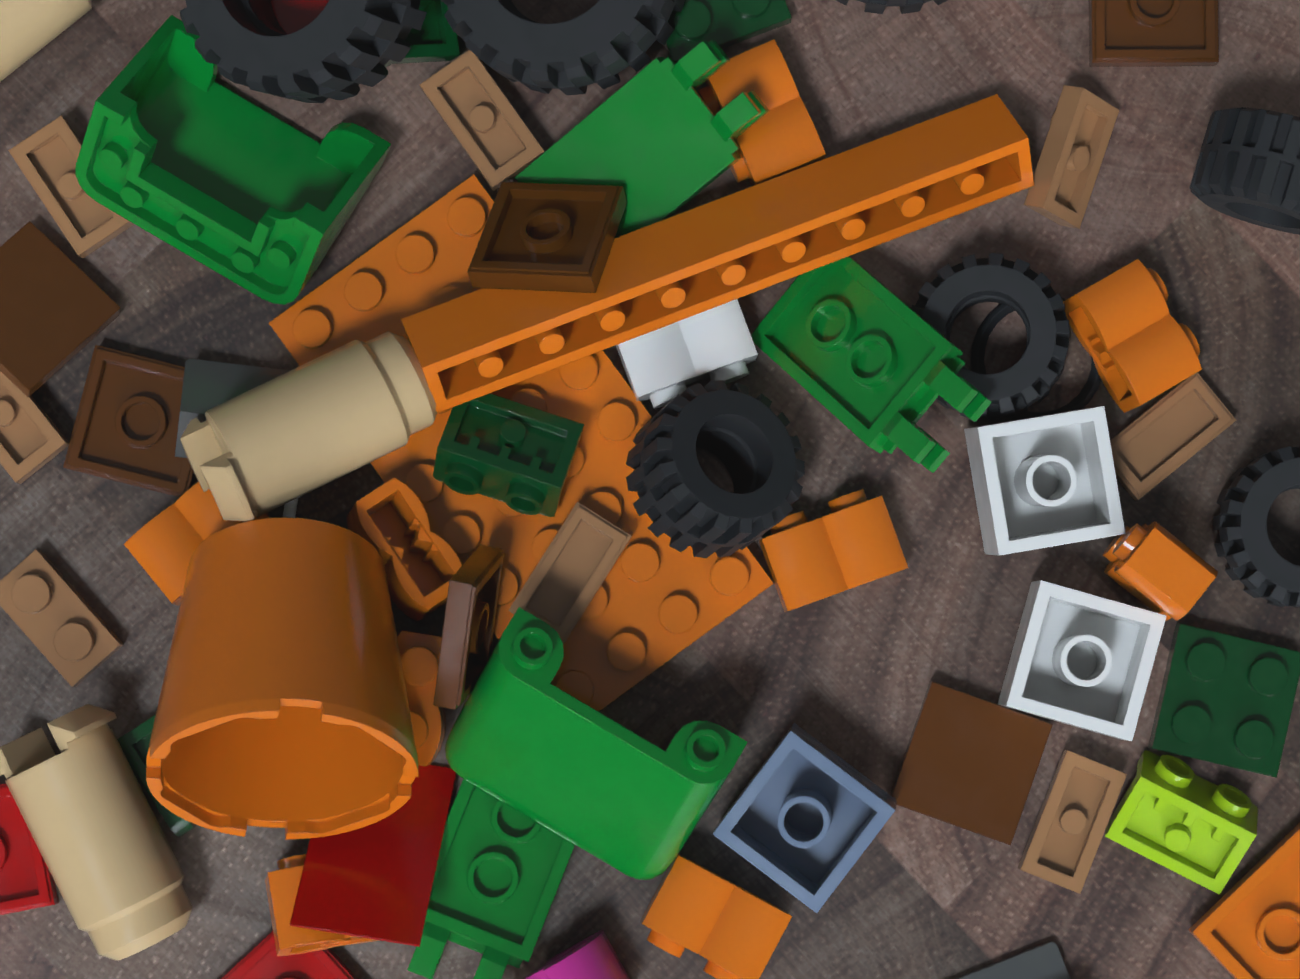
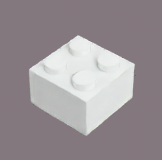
M1105 406L964 429L985 554L1000 556L1126 534Z
M1042 580L1031 582L998 705L1117 739L1132 741L1166 615Z

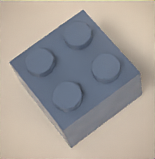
M794 723L719 821L712 834L815 913H818L895 812L897 800Z

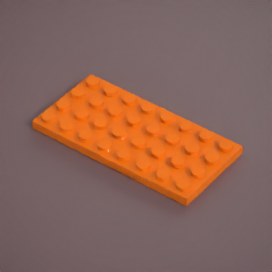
M473 174L269 322V325L299 366L351 341L367 342L387 331L407 339L401 322L402 318L481 289L472 288L467 271L494 204L493 199ZM603 350L490 393L584 424L554 517L542 514H522L511 509L505 502L478 493L474 495L461 494L433 477L437 447L452 408L437 413L433 425L411 435L405 446L370 462L384 483L392 478H396L406 484L417 495L426 510L430 531L440 536L453 548L462 565L480 544L502 548L504 559L494 634L498 639H500L514 616L508 610L577 502L632 536L564 643V657L557 674L551 682L552 685L598 712L774 584L748 547L743 550L738 549L732 555L721 558L718 557L716 552L708 558L694 557L691 546L679 552L669 546L671 537L663 533L657 538L648 529L653 521L647 513L641 516L638 515L633 505L639 499L638 493L628 491L626 477L635 469L626 465L628 452L636 446L633 442L634 437L652 416L641 401L636 400L633 390Z

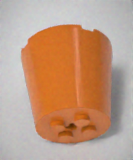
M286 517L252 520L227 527L209 536L193 552L183 588L146 758V781L152 795L167 810L198 826L242 837L246 835L247 826L285 828V840L319 838L350 832L374 824L399 810L411 798V784L415 777H418V755L385 565L380 553L366 539L348 529L327 522L304 518Z

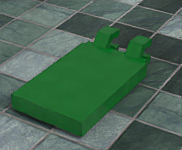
M704 40L676 64L670 57L654 59L519 173L515 179L518 183L623 186L627 204L615 236L616 238L669 218L740 160L741 157L736 152L740 147L734 139L745 132L769 110L753 90L749 93L742 92L717 112L716 115L713 114L695 89L723 67L730 59L715 40L709 42Z
M851 256L799 275L751 334L755 345L868 447L880 454L883 450L892 454L898 447L918 464L921 463L932 473L938 469L950 452L916 423L940 395L957 411L963 412L974 422L980 418L992 403L977 388L958 374L965 365V362L959 358L963 352Z
M463 779L446 820L420 947H416L407 970L425 978L433 979L448 940L483 954L473 979H502L507 964L520 968L522 960L529 962L575 844Z

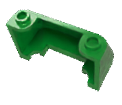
M170 15L95 101L76 162L75 175L78 183L85 193L99 204L261 299L273 304L285 305L291 303L309 282L382 167L391 143L364 127L344 122L334 125L321 143L315 141L215 82L218 66L206 62L195 48V41L200 36L187 33L183 22Z
M519 607L500 637L449 733L445 744V753L451 769L463 779L625 875L638 880H649L662 875L675 860L732 771L747 741L710 721H693L684 725L675 734L666 751L650 743L551 684L564 657L563 642L557 631L549 624Z

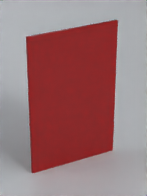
M418 765V777H415L411 784V798L399 810L374 824L357 830L332 836L310 838L290 926L420 947L456 772L447 767Z

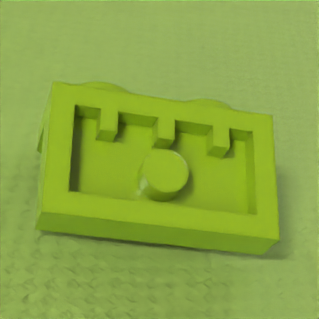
M1145 750L1138 760L1137 773L1108 822L1105 837L1220 895L1257 836L1258 808L1252 804L1250 798L1241 790L1228 784L1217 786L1195 775L1190 766L1174 756L1162 755L1160 757Z

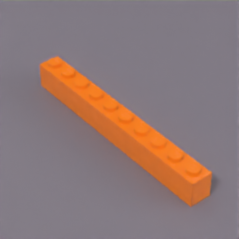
M998 94L616 237L596 293L481 288L402 318L401 322L406 337L417 356L429 390L436 402V411L439 413L1034 186L1029 138Z

